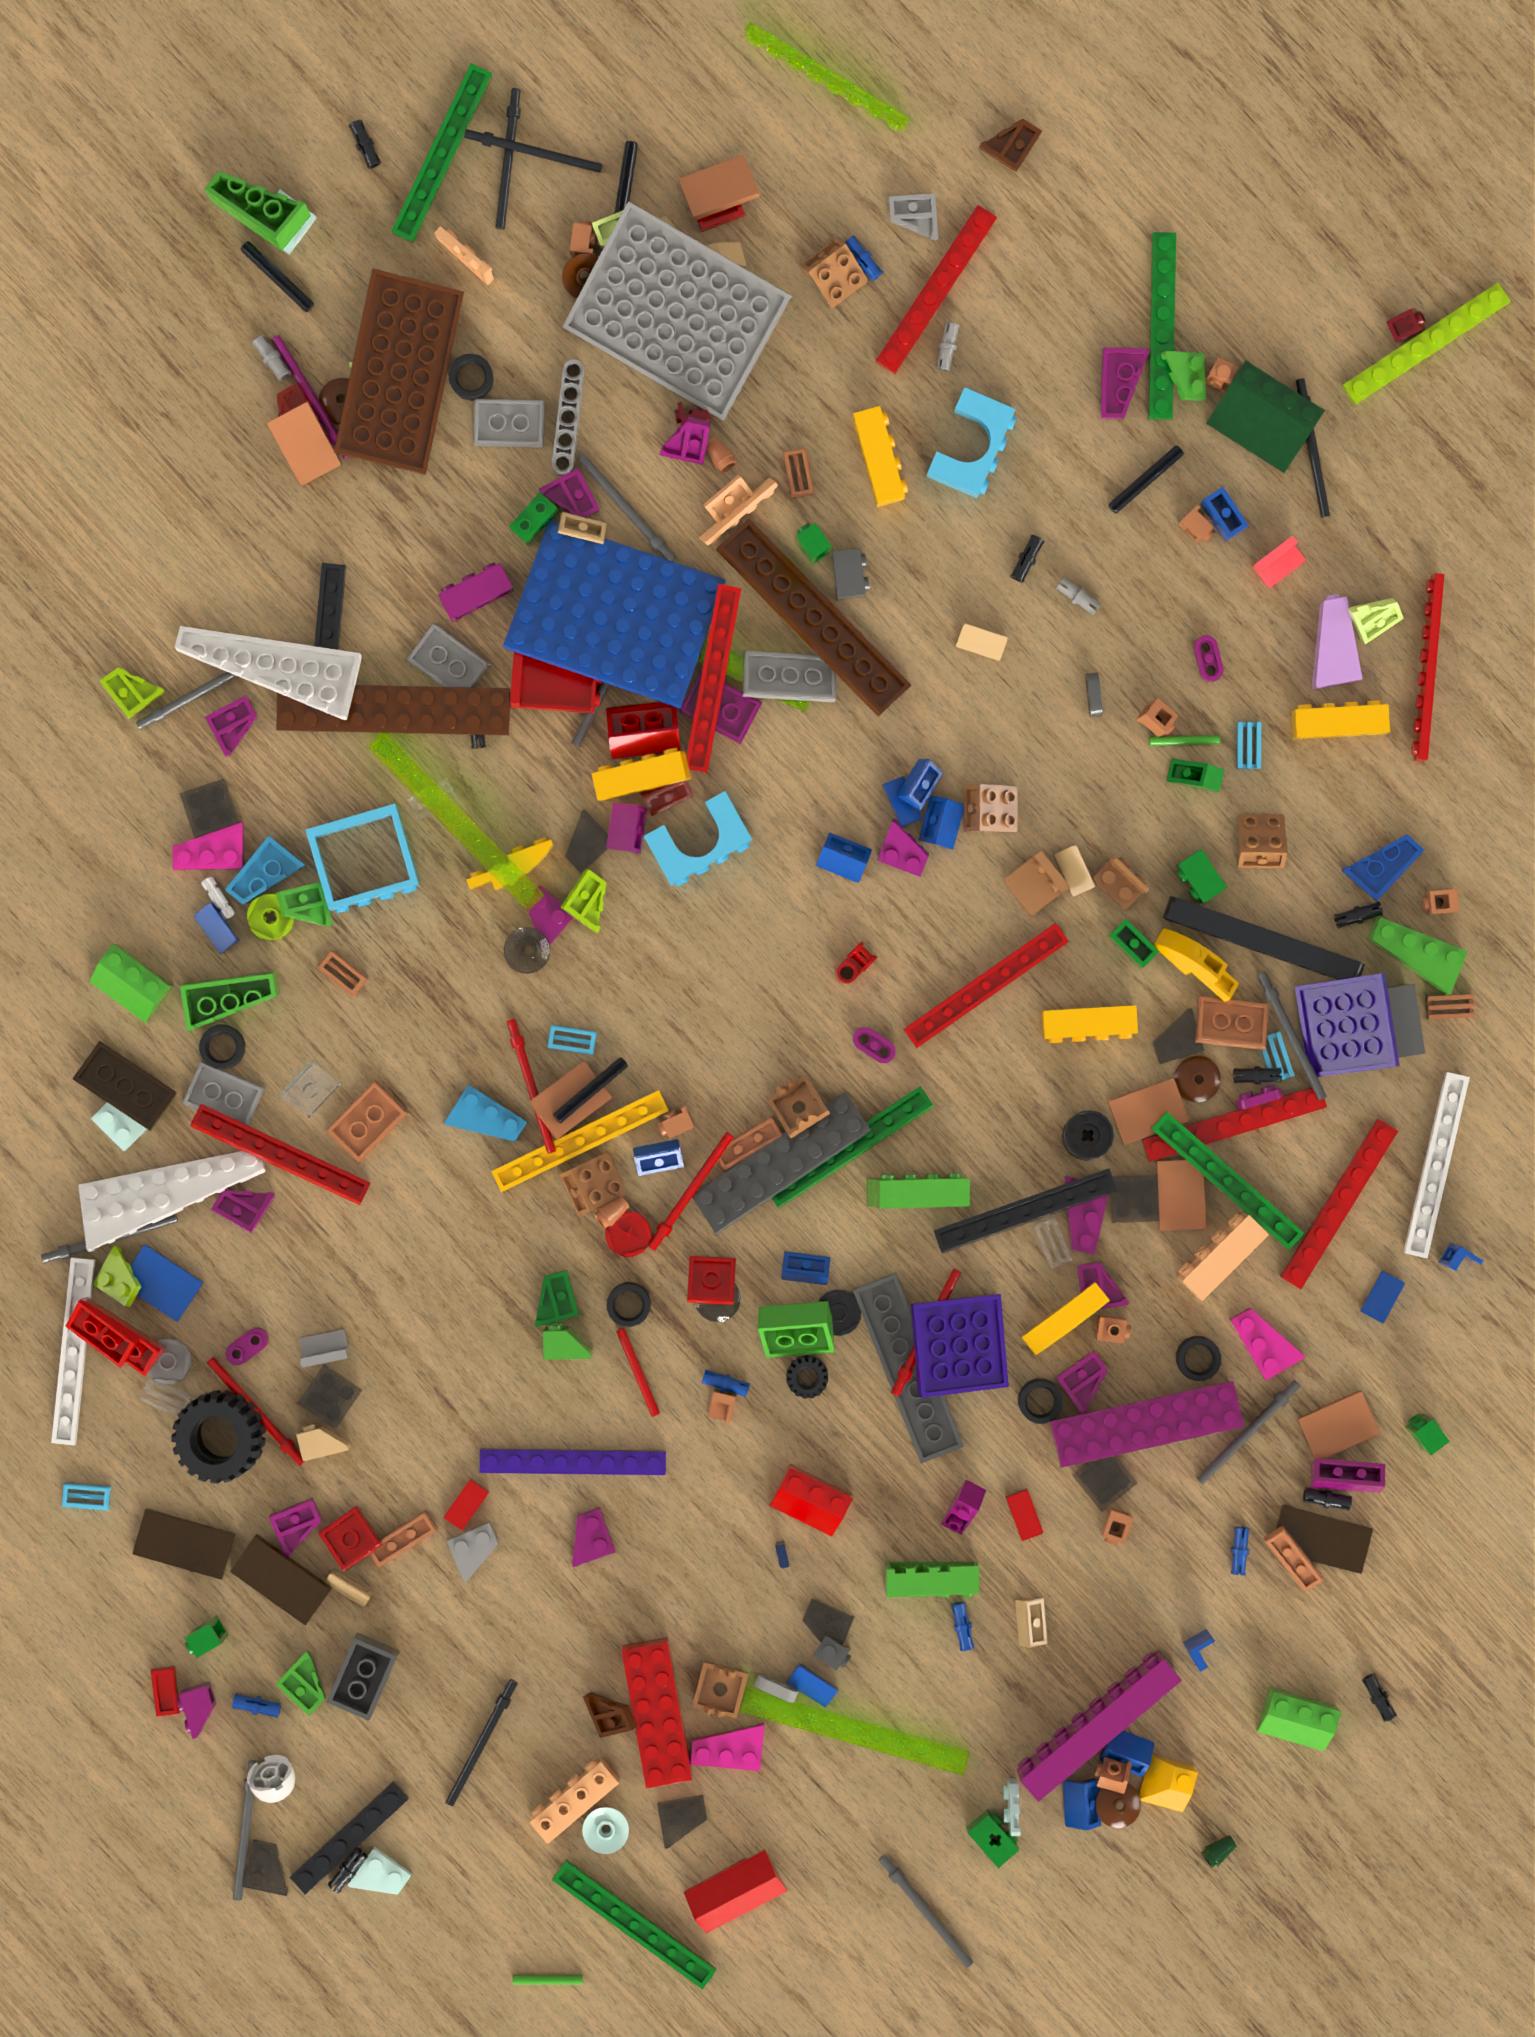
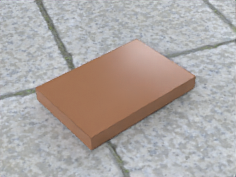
M744 155L678 179L694 221L760 197Z
M309 401L267 423L301 486L342 465L338 454L334 453V447Z
M1199 996L1195 1042L1265 1050L1269 1004L1231 999L1224 1002L1221 998Z
M585 1061L528 1102L556 1140L612 1098L604 1087L562 1123L557 1122L553 1117L554 1112L596 1078V1075Z
M1174 1078L1107 1101L1123 1145L1156 1134L1151 1129V1126L1165 1111L1181 1124L1190 1122Z
M374 1081L326 1131L360 1163L408 1112Z
M1187 1160L1156 1161L1159 1231L1206 1229L1204 1175Z
M1361 1390L1297 1418L1314 1459H1325L1380 1434Z

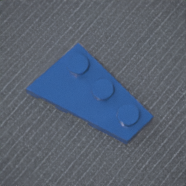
M1405 835L1353 865L1342 869V872L1377 902L1424 852V849L1409 835Z

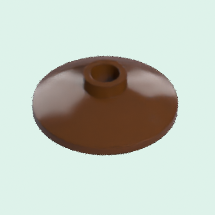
M582 253L572 257L566 263L562 273V281L567 292L574 298H578L599 258L598 256ZM587 271L588 276L586 278H581V272Z
M336 378L329 381L322 388L319 395L321 405L332 423L340 424L344 402L341 404L337 403V398L339 396L345 397L349 381L347 378Z
M1192 1056L1183 1060L1178 1065L1174 1080L1183 1098L1192 1102H1203L1209 1100L1217 1093L1221 1083V1075L1216 1064L1210 1059L1203 1056ZM1196 1075H1201L1203 1078L1200 1084L1195 1082Z
M1129 1783L1124 1794L1101 1788L1095 1800L1096 1813L1100 1820L1110 1827H1127L1139 1816L1141 1810L1140 1795ZM1118 1802L1124 1803V1807L1121 1810H1118L1116 1807Z

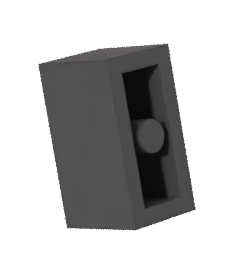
M860 548L832 551L837 600L865 597V591H869L868 577L863 575V568H867L866 555L861 554Z

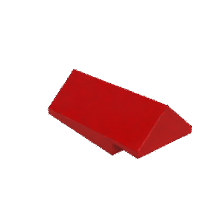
M88 1297L78 1301L65 1326L119 1368H122L127 1363L144 1377L167 1348Z
M764 1849L746 1860L744 1858L684 1891V1895L694 1920L705 1933H708L787 1892V1888Z

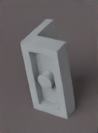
M344 1329L299 1339L302 1353L300 1358L301 1368L350 1357Z

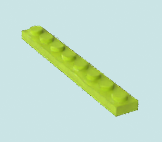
M1496 283L1343 384L1342 388L1355 406L1511 302L1500 284Z

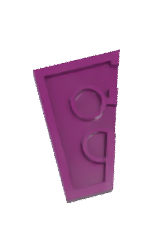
M1103 347L1100 419L1123 420L1125 418L1150 349Z
M1064 1176L1065 1184L1078 1180ZM1108 1195L1068 1209L1072 1250L1095 1255Z

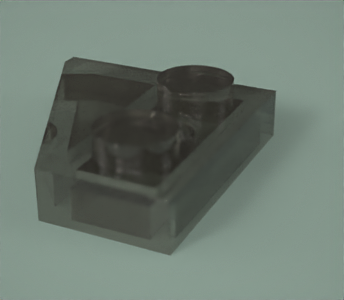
M585 810L581 812L565 856L581 874L608 850L606 847L608 834Z
M1192 1008L1185 1010L1175 1022L1152 1042L1159 1064L1205 1051L1202 1043L1195 1042L1196 1021Z
M703 1795L657 1803L665 1849L671 1847L707 1820Z
M254 1839L243 1887L287 1896L289 1890L288 1886L286 1887L283 1875L284 1870L279 1860L277 1844Z

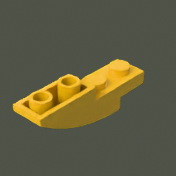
M546 837L533 841L534 846L525 849L524 845L511 849L512 854L507 855L510 862L509 865L502 862L493 865L492 871L484 873V870H479L471 873V878L466 880L469 889H474L491 882L495 890L512 884L532 871L547 856L554 846L553 841H547Z
M1163 928L1155 939L1153 946L1185 975L1192 972L1224 1002L1231 999L1239 983L1225 971L1228 964L1198 942L1166 928Z

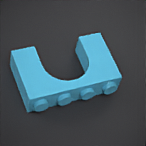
M964 387L954 413L972 420L984 428L989 439L988 451L982 458L974 462H961L936 452L926 477L974 498H978L980 493L985 494L990 482L986 480L989 471L992 473L995 471L999 461L995 459L998 450L1002 452L1008 440L1004 436L1007 429H1013L1017 417L1013 416L1016 409Z
M726 791L705 802L719 829L718 842L715 848L707 855L690 857L680 852L664 825L644 835L671 886L676 884L679 887L689 881L688 876L694 873L699 876L710 870L708 865L717 862L718 865L730 859L728 854L735 850L739 854L750 848L749 843L752 842V838Z

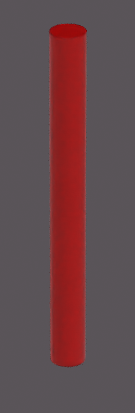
M625 1328L616 1331L649 1412L654 1417L660 1414V1411Z

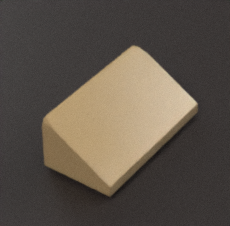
M562 512L558 522V533L603 544L607 523Z
M964 623L956 647L1000 661L1008 637Z
M1077 845L1054 854L1062 875L1070 886L1069 890L1072 897L1095 887Z
M335 1569L332 1570L325 1582L333 1590L362 1607L366 1606L373 1594L372 1591Z
M1044 1598L1015 1600L1019 1645L1031 1648L1048 1644Z

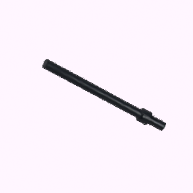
M512 88L510 106L507 107L506 117L508 118L506 139L515 141L517 119H520L521 108H519L521 90L518 88ZM508 149L504 150L495 227L500 230L505 229L514 151Z
M469 129L465 131L464 138L481 142L483 146L491 147L493 145L601 173V163L496 137L494 133L487 131L484 133Z
M1305 378L1295 380L1298 394L1311 401V397L1307 394ZM1313 429L1307 438V445L1321 518L1330 516L1315 431Z
M510 1679L503 1693L499 1694L496 1699V1706L445 1801L446 1804L454 1806L504 1709L509 1707L512 1701L510 1698L518 1684L517 1681Z

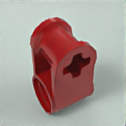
M862 941L836 969V979L842 984L853 982L878 958L863 946L864 943ZM843 967H849L852 970L853 975L851 979L846 980L840 976V970Z

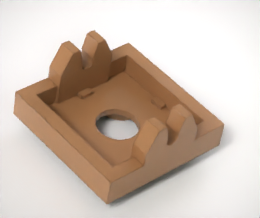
M806 1075L797 1081L786 1080L787 1085L784 1087L782 1085L777 1086V1093L767 1099L790 1138H793L830 1114ZM797 1102H803L806 1105L805 1111L801 1114L793 1112V1106Z
M704 1661L692 1707L704 1710L709 1715L716 1714L717 1717L727 1716L737 1719L749 1672ZM718 1682H722L727 1686V1692L722 1696L716 1695L713 1690L714 1685Z

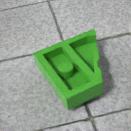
M1162 352L1161 357L1168 362L1172 371L1169 375L1176 384L1180 399L1186 401L1206 400L1204 353Z
M321 882L276 893L282 916L325 927L333 925Z
M308 1650L276 1682V1685L308 1716L326 1699L316 1667Z

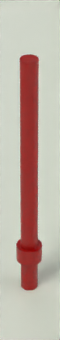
M511 1019L506 1021L512 1038L510 1043L512 1049L516 1051L527 1090L532 1100L539 1093L524 1049V1045H526L524 1038L520 1036L516 1020ZM535 1112L547 1153H554L556 1148L551 1132Z
M726 1131L664 1222L661 1221L656 1228L657 1233L648 1244L651 1249L656 1250L664 1237L669 1236L673 1230V1224L734 1138L731 1133Z
M952 1270L937 1301L949 1299L961 1275L960 1271ZM914 1347L904 1367H900L897 1373L898 1379L890 1392L899 1397L905 1383L910 1381L913 1375L912 1370L916 1364Z
M212 1357L207 1362L208 1366L233 1391L235 1396L241 1394L246 1397L244 1401L247 1404L252 1402L256 1406L253 1410L256 1414L260 1412L263 1417L260 1420L261 1425H265L266 1430L280 1445L279 1448L284 1454L287 1453L300 1467L305 1461L302 1460L301 1454L294 1447L293 1441L290 1438L287 1439L218 1361Z

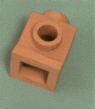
M579 221V223H573L569 249L570 255L576 256L582 253L594 255L591 247H595L596 233H593L592 222Z
M1218 357L1205 380V384L1225 393L1239 367Z
M1198 504L1178 524L1197 544L1202 539L1207 542L1215 533L1214 527L1211 525L1212 520L1205 513L1200 514L1198 512L1201 508Z
M1156 698L1145 706L1136 721L1138 723L1142 722L1159 737L1163 734L1168 735L1174 729V721L1178 715L1159 698Z
M1457 888L1426 892V897H1422L1423 910H1428V915L1460 912ZM1436 898H1440L1442 900V905L1440 907L1436 906L1435 904Z
M686 1106L681 1107L682 1112L679 1114L675 1110L664 1115L666 1120L658 1123L663 1136L667 1135L670 1139L695 1127Z
M1098 1315L1094 1338L1099 1341L1124 1344L1125 1339L1130 1337L1131 1325H1127L1126 1319ZM1113 1326L1118 1327V1333L1115 1335L1110 1333V1329Z
M1109 1507L1100 1533L1102 1537H1105L1104 1541L1113 1545H1117L1118 1542L1125 1544L1133 1516ZM1113 1523H1119L1117 1530L1111 1529Z
M1104 1757L1102 1763L1098 1762L1095 1776L1099 1777L1097 1787L1124 1794L1129 1781L1132 1762L1123 1763Z

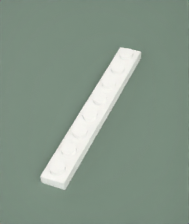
M1445 1072L1403 1253L1428 1259L1470 1077Z
M71 1257L51 1443L76 1445L87 1343L65 1326L78 1301L86 1297L92 1299L96 1259Z

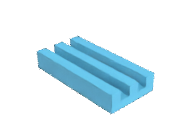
M1237 722V769H1261V722ZM1243 727H1247V764H1243ZM1252 727H1255V764H1252Z
M551 1025L547 1048L594 1055L597 1032ZM557 1030L590 1035L591 1040L554 1035ZM553 1039L588 1044L590 1048L584 1049L553 1044Z
M1276 1032L1267 1035L1276 1067H1281L1282 1073H1280L1282 1080L1295 1076L1281 1033ZM1273 1038H1276L1287 1070V1073L1285 1074ZM1267 1049L1261 1050L1266 1068H1272Z
M65 1482L63 1484L62 1507L109 1510L111 1486ZM68 1489L102 1491L105 1493L104 1495L68 1492ZM68 1497L104 1500V1504L72 1502L67 1500Z

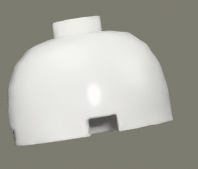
M267 1756L264 1758V1762L259 1765L256 1762L248 1772L247 1782L252 1793L259 1800L273 1803L283 1800L292 1792L296 1776L292 1764L285 1756Z

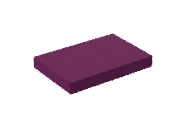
M701 670L679 710L681 714L691 719H694L702 676ZM724 683L716 732L741 744L762 702L753 697H743V692Z

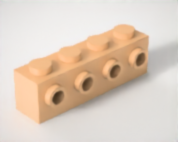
M602 1757L598 1761L595 1759L590 1761L584 1767L586 1770L580 1776L575 1774L566 1783L568 1786L564 1790H556L549 1797L550 1801L545 1806L540 1804L531 1812L533 1816L530 1819V1824L547 1844L619 1784L620 1778Z

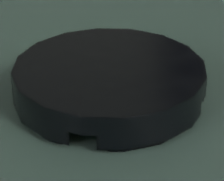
M835 1289L826 1292L819 1299V1302L828 1301L832 1315L833 1334L835 1336L849 1334L858 1326L861 1319V1310L853 1294L845 1290Z

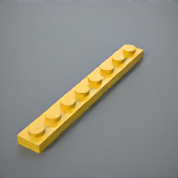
M658 1090L555 1140L556 1152L548 1154L544 1145L491 1172L500 1191L503 1192L668 1112L669 1109Z

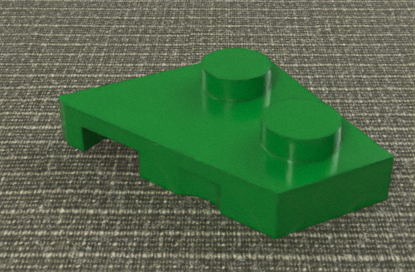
M567 1270L544 1276L535 1321L536 1327L579 1315Z

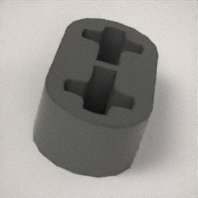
M1098 672L1086 673L1085 681L1089 716L1099 717L1102 716Z

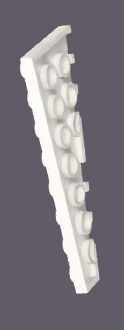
M180 626L175 644V649L178 652L335 717L347 720L361 664V653Z
M239 1151L79 1184L86 1249L88 1252L95 1251L96 1248L106 1243L115 1242V1239L128 1233L132 1234L147 1224L156 1223L184 1210L183 1208L195 1202L199 1203L212 1194L221 1193L227 1187L266 1172L265 1163L255 1156Z

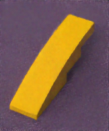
M1094 1282L1025 1333L1022 1339L1034 1354L1037 1355L1094 1314L1110 1300L1097 1283Z

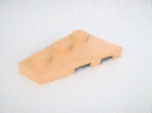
M440 226L434 232L436 239L486 285H489L494 279L491 272L493 269L484 260L481 261L476 257L475 252L466 244L463 246L457 241L458 237L450 229L445 231Z

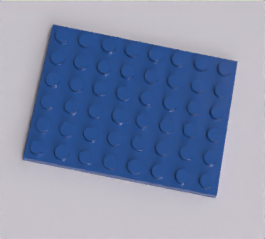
M549 520L503 648L681 709L712 621L718 584L724 585L725 579L672 561L669 562L667 559L608 539H604V543L600 544L558 533V522Z

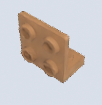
M838 238L832 240L799 265L802 271L812 278L831 308L837 306L868 282L866 275L846 243Z
M988 784L963 786V832H1017V786Z
M1239 814L1237 821L1240 849L1237 858V868L1284 869L1288 854L1284 815Z
M1042 850L1003 880L1030 916L1036 914L1058 895L1070 888Z
M1113 857L1092 877V880L1125 911L1141 894L1149 890L1146 886L1148 882L1139 873L1134 875L1129 870L1130 864L1124 858Z
M604 1153L559 1174L578 1216L589 1213L627 1194L609 1153Z

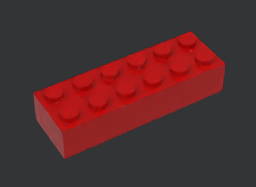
M668 1637L622 1645L621 1651L633 1718L637 1725L635 1730L646 1789L692 1781L693 1773L690 1765V1756Z

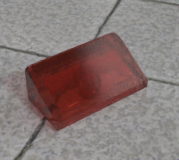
M686 780L640 792L651 816L693 797Z

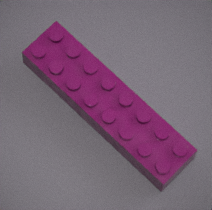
M1234 1381L1049 1422L1060 1468L1244 1427Z
M1158 1650L1155 1653H1148L1142 1659L1143 1663L1140 1666L1129 1669L1121 1682H1114L1107 1689L1108 1693L1102 1698H1095L1089 1704L1090 1708L1084 1713H1077L1071 1719L1072 1723L1069 1726L1058 1729L1053 1735L1054 1738L1049 1743H1042L1036 1749V1754L1031 1758H1024L1018 1764L1017 1773L1020 1781L1038 1802L1182 1681L1174 1668Z

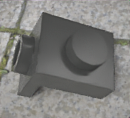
M826 1634L813 1655L837 1671L840 1665L844 1668L851 1658V1655L848 1654L851 1648L845 1647Z

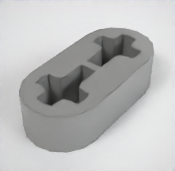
M760 1673L754 1683V1686L760 1690L791 1703L795 1702L799 1693L794 1687Z

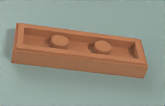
M773 1116L732 1139L718 1159L723 1171L782 1136L783 1133Z
M425 1510L379 1539L383 1545L369 1555L376 1566L380 1568L438 1531Z
M1283 1525L1264 1537V1542L1304 1592L1324 1581L1323 1575Z

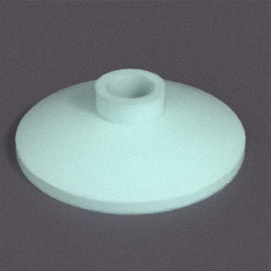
M611 1807L597 1808L586 1817L583 1823V1838L588 1847L597 1853H614L621 1849L628 1839L629 1825L627 1819L617 1809ZM609 1825L611 1829L608 1832H604L602 1826Z

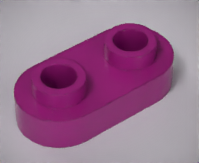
M1204 635L1195 641L1193 650L1201 678L1207 682H1214L1222 676L1223 664L1216 640L1211 636ZM1202 644L1208 645V652L1201 650ZM1211 666L1214 668L1215 672L1213 675L1207 673V667Z
M862 1027L855 1031L853 1043L859 1050L880 1063H888L894 1059L896 1050L890 1041L867 1027ZM866 1034L869 1037L867 1043L860 1041L861 1035ZM882 1047L888 1049L886 1056H881L879 1053Z
M1275 1085L1261 1088L1262 1093L1253 1095L1251 1091L1240 1094V1099L1236 1100L1238 1110L1282 1098L1281 1088H1275Z
M253 1328L231 1343L225 1352L228 1362L233 1365H241L263 1350L269 1342L267 1332L262 1328ZM253 1336L259 1337V1344H254L252 1342ZM234 1350L241 1352L240 1358H236L233 1355Z

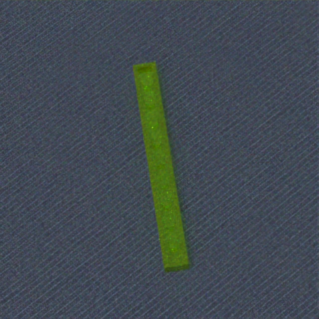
M381 733L367 746L527 912L545 896L387 733Z
M749 1688L745 1690L740 1707V1712L962 1776L970 1754L969 1751L802 1703H791L774 1695Z

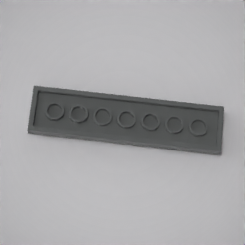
M846 1092L825 1105L830 1112L829 1115L793 1138H790L787 1132H784L780 1138L762 1147L693 1195V1200L717 1235L871 1132V1129Z
M896 1273L852 1289L891 1389L898 1379L897 1373L900 1367H904L914 1347L912 1313ZM915 1364L910 1381L905 1383L899 1397L895 1395L894 1397L920 1463H924L962 1448L964 1445L944 1395L919 1397Z

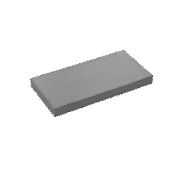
M744 650L743 697L835 703L836 673L818 655Z

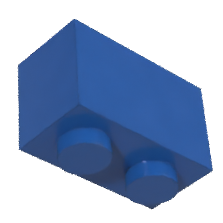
M1221 487L1200 503L1225 542L1249 526L1224 487Z

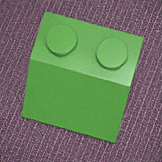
M562 1322L550 1323L543 1330V1360L591 1359L593 1349L569 1326H564Z

